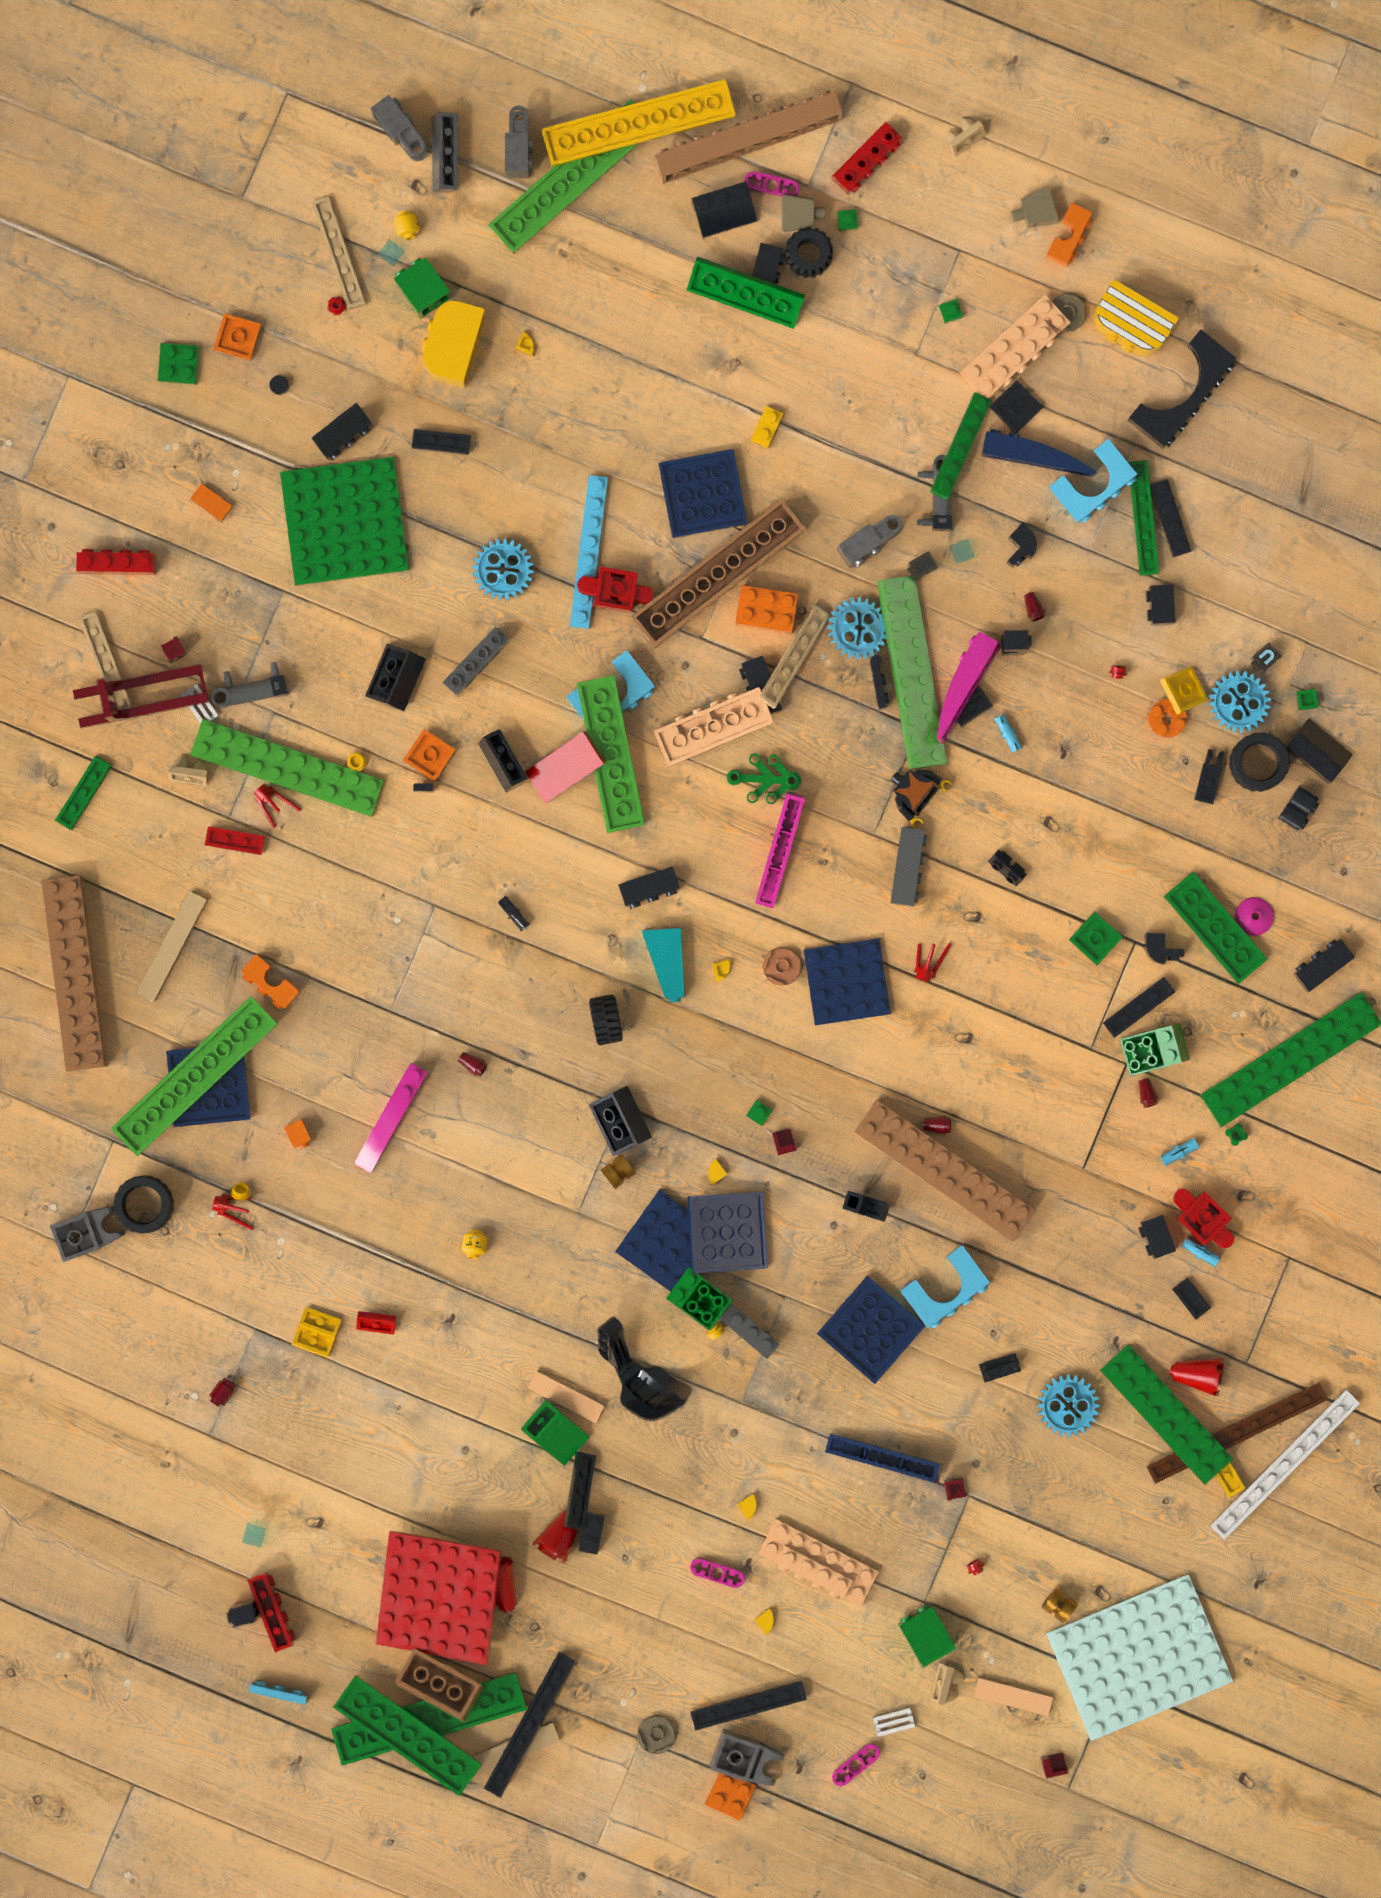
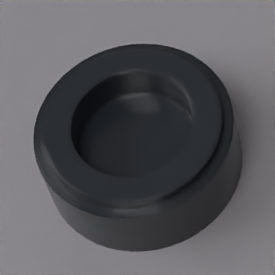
M277 375L270 380L269 387L274 394L283 395L288 391L289 383L285 377Z

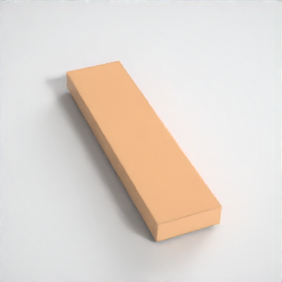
M538 1371L535 1372L528 1386V1389L595 1423L605 1406Z
M979 1677L973 1697L1045 1716L1049 1715L1053 1700L1051 1696Z

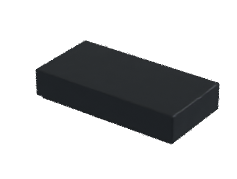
M1185 1278L1172 1289L1195 1320L1211 1309L1188 1278Z

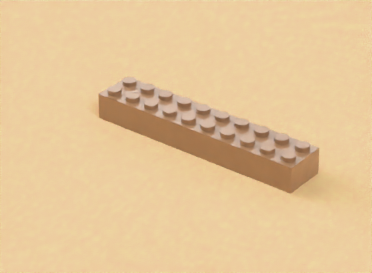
M825 91L819 94L820 97L815 99L808 97L803 99L802 103L798 105L792 103L784 106V110L778 112L772 110L765 113L766 116L758 118V116L748 119L747 123L741 125L740 123L732 124L729 126L730 129L724 131L722 129L711 132L712 135L705 138L704 135L698 136L693 139V142L688 144L681 142L675 145L676 148L668 150V148L659 150L657 155H655V165L662 184L842 121L843 112L836 92L830 93V91Z
M781 499L631 616V620L653 648L656 649L803 534L805 527L783 499Z
M82 876L42 880L66 1071L107 1067Z
M877 1100L854 1131L1012 1242H1014L1035 1211Z

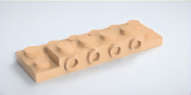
M1044 295L965 367L960 374L980 395L989 399L1003 385L1007 387L1014 380L1012 377L1017 372L1021 374L1028 368L1026 364L1031 359L1033 361L1037 360L1042 355L1040 351L1045 346L1050 348L1056 342L1054 338L1071 322Z
M758 687L741 695L738 692L727 696V701L721 703L718 700L710 703V708L708 709L698 708L692 711L693 715L688 717L685 714L675 718L674 723L655 730L654 734L668 767L775 723L768 705L758 698L762 692L761 688Z
M775 1519L758 1554L779 1564L778 1569L786 1573L790 1570L796 1573L794 1577L804 1582L806 1579L812 1581L813 1587L821 1591L824 1587L830 1591L829 1595L837 1599L841 1596L862 1606L879 1572L778 1519Z

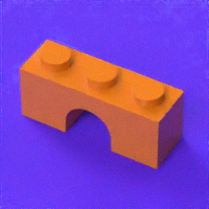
M1071 203L1062 224L1070 227L1072 237L1068 240H1061L1055 237L1046 258L1067 267L1068 262L1073 263L1077 254L1074 252L1076 245L1081 246L1085 237L1082 235L1084 228L1089 229L1093 220L1090 218L1092 212Z
M255 954L241 972L244 974L242 978L249 984L254 982L258 986L257 991L264 997L269 995L273 999L271 1003L279 1010L282 1007L287 1009L301 992L286 979L279 986H270L266 981V974L272 967L259 955Z

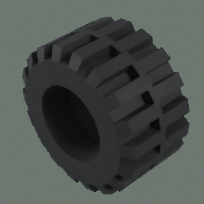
M800 228L787 241L785 249L786 263L790 266L792 272L795 271L798 276L803 275V278L808 276L814 278L818 274L820 276L823 274V271L829 268L832 261L833 245L831 244V239L829 236H826L824 231L820 232L819 228ZM804 243H813L819 247L820 257L814 262H805L798 256V248Z
M610 994L590 998V1012L598 1045L621 1042L623 1033L615 996Z

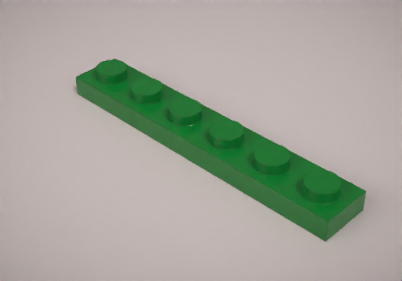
M976 392L973 393L930 489L931 493L945 500L949 498L992 400Z
M1131 461L1128 463L1138 474L1135 477L1137 480L1130 485L1139 576L1158 575L1159 567L1148 461Z

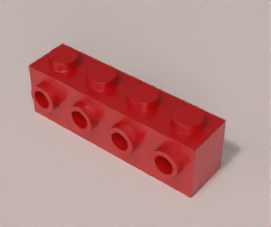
M885 122L832 175V180L847 195L851 192L855 193L862 186L860 183L863 179L866 178L868 180L875 173L873 169L878 164L882 166L888 160L887 155L891 151L895 153L900 148L902 137Z
M82 549V552H77L76 571L79 574L155 575L156 556L150 550H139V553H131L132 550H120V553H112L111 549H101V552H93V549Z
M264 1572L247 1580L274 1652L276 1653L293 1646L296 1636L293 1629L289 1630L287 1625L289 1618L286 1611L282 1612L280 1606L282 1600L280 1594L274 1591L275 1581L272 1574L268 1575V1572Z

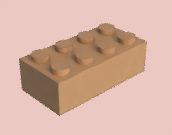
M415 1648L395 1681L398 1687L464 1723L484 1689L481 1684Z

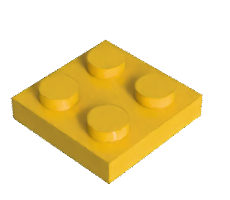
M1192 666L1160 680L1176 714H1180L1208 701Z

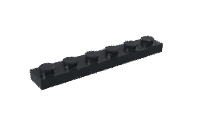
M801 1680L690 1711L696 1731L807 1700Z

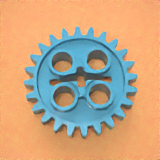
M504 538L503 544H500L499 540L496 539L495 545L489 541L490 547L487 548L483 545L484 552L477 551L480 558L473 559L477 565H473L472 569L477 570V572H474L472 576L478 577L474 583H481L478 589L479 591L486 589L485 596L492 593L491 599H494L496 595H498L499 601L502 600L503 596H506L507 601H509L510 595L517 598L516 592L523 594L521 588H529L526 581H532L528 575L534 574V571L529 570L534 565L527 562L531 559V556H525L526 549L520 551L521 544L515 547L514 540L507 544V540ZM492 555H497L499 557V562L497 564H491L489 562V557ZM512 556L517 557L519 560L515 566L508 564V559ZM502 565H505L506 569H519L520 572L505 571L504 574H501L499 570H486V567L500 569ZM490 574H496L498 576V579L495 583H489L487 581V577ZM510 575L517 578L516 583L513 585H509L506 582L507 577Z
M858 597L856 602L853 598H850L849 604L845 600L842 602V606H836L837 611L831 612L834 618L828 619L832 623V625L827 626V629L832 630L828 636L834 638L830 643L837 644L835 650L842 649L840 655L847 652L848 658L854 655L855 660H858L861 655L862 659H866L867 654L871 657L874 655L873 650L879 652L880 648L878 646L882 647L885 645L882 641L887 639L884 634L883 614H879L881 607L874 608L875 602L868 605V599H865L862 603L861 597ZM846 614L851 615L852 623L846 621ZM865 615L871 618L870 624L865 623ZM857 625H858V628H861V631H859V632H858V629H855V626H857ZM846 633L852 636L851 642L846 641ZM864 634L870 636V643L864 641Z
M1236 671L1233 677L1231 672H1229L1228 679L1222 676V683L1219 681L1215 682L1218 688H1211V691L1215 694L1208 697L1213 700L1208 706L1214 707L1210 713H1216L1213 720H1221L1218 726L1226 724V731L1232 727L1233 733L1236 732L1237 728H1239L1240 733H1243L1246 727L1248 732H1250L1251 725L1257 728V721L1260 723L1264 722L1261 716H1268V713L1264 710L1271 707L1266 705V702L1271 700V698L1265 697L1269 691H1263L1266 684H1258L1261 678L1253 680V673L1247 677L1246 671L1243 672L1242 676H1240L1239 671ZM1238 684L1246 686V693L1241 694L1238 692ZM1229 688H1232L1234 690V693L1238 699L1242 698L1244 700V702H1242V705L1249 712L1250 716H1247L1245 714V711L1241 705L1237 706L1235 704L1237 699L1230 692ZM1222 695L1230 696V704L1222 702ZM1249 700L1257 702V709L1249 708ZM1238 710L1241 712V720L1233 718V711Z
M1067 1374L1066 1380L1059 1375L1058 1382L1052 1378L1053 1385L1046 1383L1047 1391L1041 1389L1044 1397H1038L1042 1401V1404L1037 1405V1407L1042 1408L1038 1415H1044L1041 1422H1048L1046 1425L1047 1429L1053 1426L1052 1433L1059 1430V1436H1062L1064 1432H1066L1067 1437H1070L1071 1432L1078 1436V1430L1085 1433L1084 1427L1091 1428L1089 1422H1096L1092 1416L1099 1415L1094 1410L1100 1407L1099 1404L1094 1403L1099 1397L1092 1396L1096 1390H1089L1090 1383L1083 1385L1084 1378L1078 1382L1077 1375L1073 1377V1380L1070 1379L1069 1374ZM1066 1387H1072L1073 1395L1071 1397L1063 1395V1390ZM1056 1393H1059L1068 1403L1072 1401L1071 1406L1081 1415V1418H1077L1069 1409L1064 1410L1065 1404L1056 1397ZM1056 1400L1059 1402L1060 1407L1057 1411H1052L1050 1403ZM1081 1400L1087 1403V1408L1084 1411L1077 1409V1403ZM1067 1414L1073 1416V1422L1069 1425H1066L1063 1421L1064 1416Z

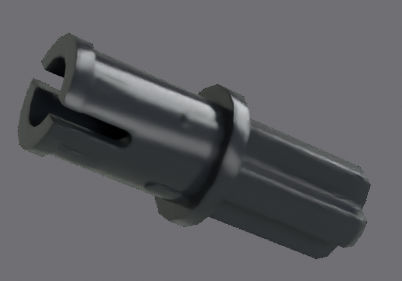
M507 896L499 900L498 904L509 916L508 919H511L520 931H523L530 925L519 912L520 909H517Z

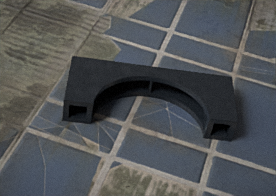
M1201 329L1187 346L1195 356L1199 369L1198 382L1193 394L1181 405L1167 410L1151 409L1140 403L1127 420L1162 449L1166 445L1168 447L1172 445L1176 440L1174 437L1176 432L1184 430L1188 425L1186 420L1189 416L1194 417L1200 410L1197 406L1201 401L1205 403L1212 395L1210 390L1214 386L1218 388L1224 380L1222 375L1225 372L1230 373L1236 365L1234 363L1236 357Z

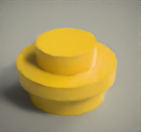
M355 752L347 758V765L349 769L359 772L365 768L366 759L361 753Z
M237 1183L232 1188L231 1195L235 1200H246L250 1197V1188L245 1183Z
M716 1323L711 1331L707 1330L705 1333L707 1337L713 1340L724 1333L722 1323Z

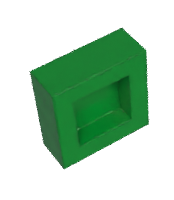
M856 209L837 211L839 231L858 230Z
M957 299L939 305L944 324L963 318Z
M1316 689L1296 692L1298 711L1318 708Z
M756 1100L746 1116L762 1126L772 1110Z

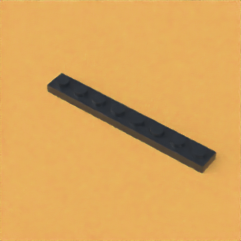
M558 1652L483 1789L502 1798L576 1663L575 1660Z

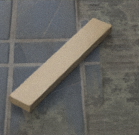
M326 196L312 201L311 204L348 310L366 305L330 197Z
M816 604L810 609L758 697L773 709L776 708L830 617L829 613Z
M97 611L78 617L101 679L104 678L107 681L123 680ZM127 690L114 692L112 700L114 703L116 702L117 710L133 707ZM137 718L118 721V724L121 725Z
M189 891L137 994L153 1002L155 1001L207 901L206 899Z
M553 1722L540 1727L525 1755L560 1741ZM509 1741L472 1756L482 1763L473 1777L494 1769Z

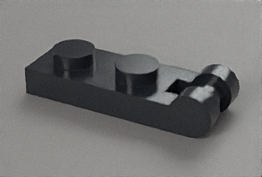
M874 655L871 657L870 667L878 710H883L887 708L886 704H889L888 693H884L883 685H886L885 675L880 673L879 668L882 659L879 655Z

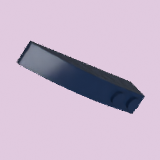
M990 429V432L986 431L982 457L1089 477L1095 476L1096 471L1078 459L1045 444L1020 438V434L1009 433V435L1001 434V431Z
M834 1434L829 1435L825 1450L826 1453L933 1483H939L944 1466L941 1463Z

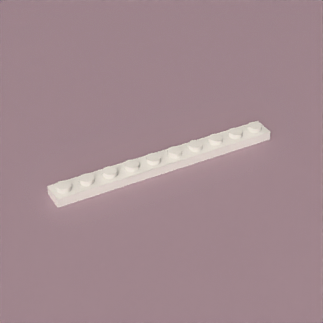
M1345 1389L1210 1526L1225 1540L1360 1403Z

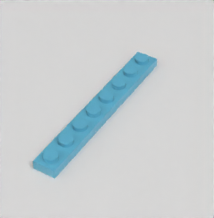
M589 475L570 621V627L589 629L593 596L579 593L577 582L582 576L596 577L608 477Z

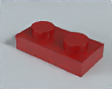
M358 1311L356 1330L394 1335L396 1316Z

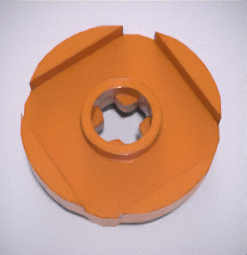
M1169 699L1155 703L1148 715L1150 729L1163 738H1171L1178 735L1184 729L1187 721L1186 712L1176 714ZM1165 713H1168L1169 716H1172L1170 724H1167L1166 721H1162V718L1165 717Z

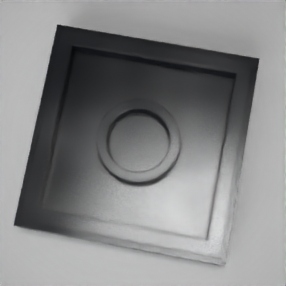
M1016 380L989 408L1013 433L1017 434L1043 409V406Z

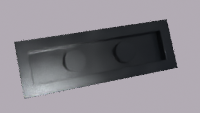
M414 429L412 449L469 455L471 435Z

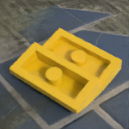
M305 1307L292 1346L328 1358L342 1320Z

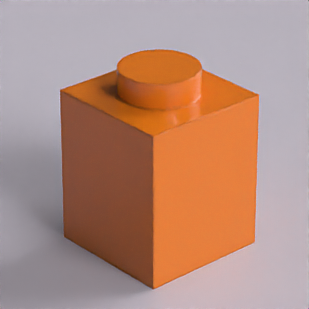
M303 1119L284 1127L294 1148L299 1147L301 1150L310 1145L309 1141L312 1138Z

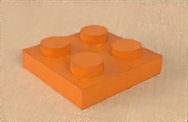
M224 313L213 350L251 361L261 324Z
M423 729L403 761L435 782L456 750Z
M719 1773L705 1805L740 1821L756 1784Z

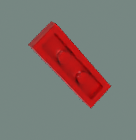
M208 826L205 846L262 855L265 836Z

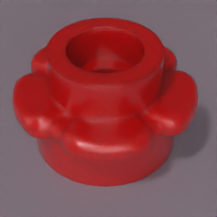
M338 296L329 299L327 308L330 313L340 315L345 311L346 304L343 298Z
M1111 665L1109 673L1112 674V678L1123 679V676H1127L1126 667Z
M980 1559L970 1562L966 1566L969 1571L968 1574L978 1575L984 1570L982 1567L985 1564Z

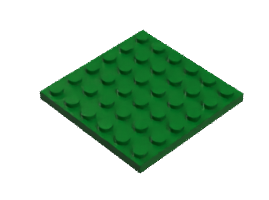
M394 457L280 472L295 586L409 571Z

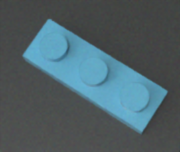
M256 1680L255 1683L252 1682L248 1691L304 1705L308 1698V1695L304 1694L303 1690L293 1689L292 1692L285 1690V1686L274 1685V1687L266 1686V1682Z

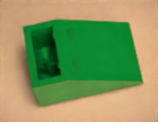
M1180 1023L1120 1039L1130 1076L1190 1060Z
M689 1267L666 1298L709 1331L713 1329L733 1301L698 1273L693 1274L692 1269Z
M547 1399L521 1427L525 1434L564 1466L590 1438Z

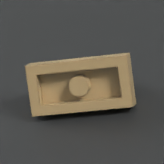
M961 118L963 132L948 131L947 141L955 157L986 136L984 126L980 121L975 122L968 118Z
M181 754L175 759L172 766L169 765L168 778L169 781L207 786L208 772L202 760L188 768L187 759L184 754Z
M939 1663L930 1701L945 1706L946 1703L955 1700L957 1696L950 1688V1685L964 1681V1676L957 1669Z

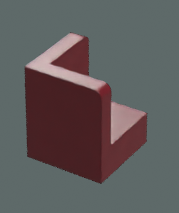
M177 636L173 637V640L161 645L169 663L187 655Z
M791 1129L772 1133L778 1155L797 1151Z
M962 1477L943 1481L947 1501L966 1497L964 1479Z
M1062 1752L1041 1757L1046 1779L1069 1773Z

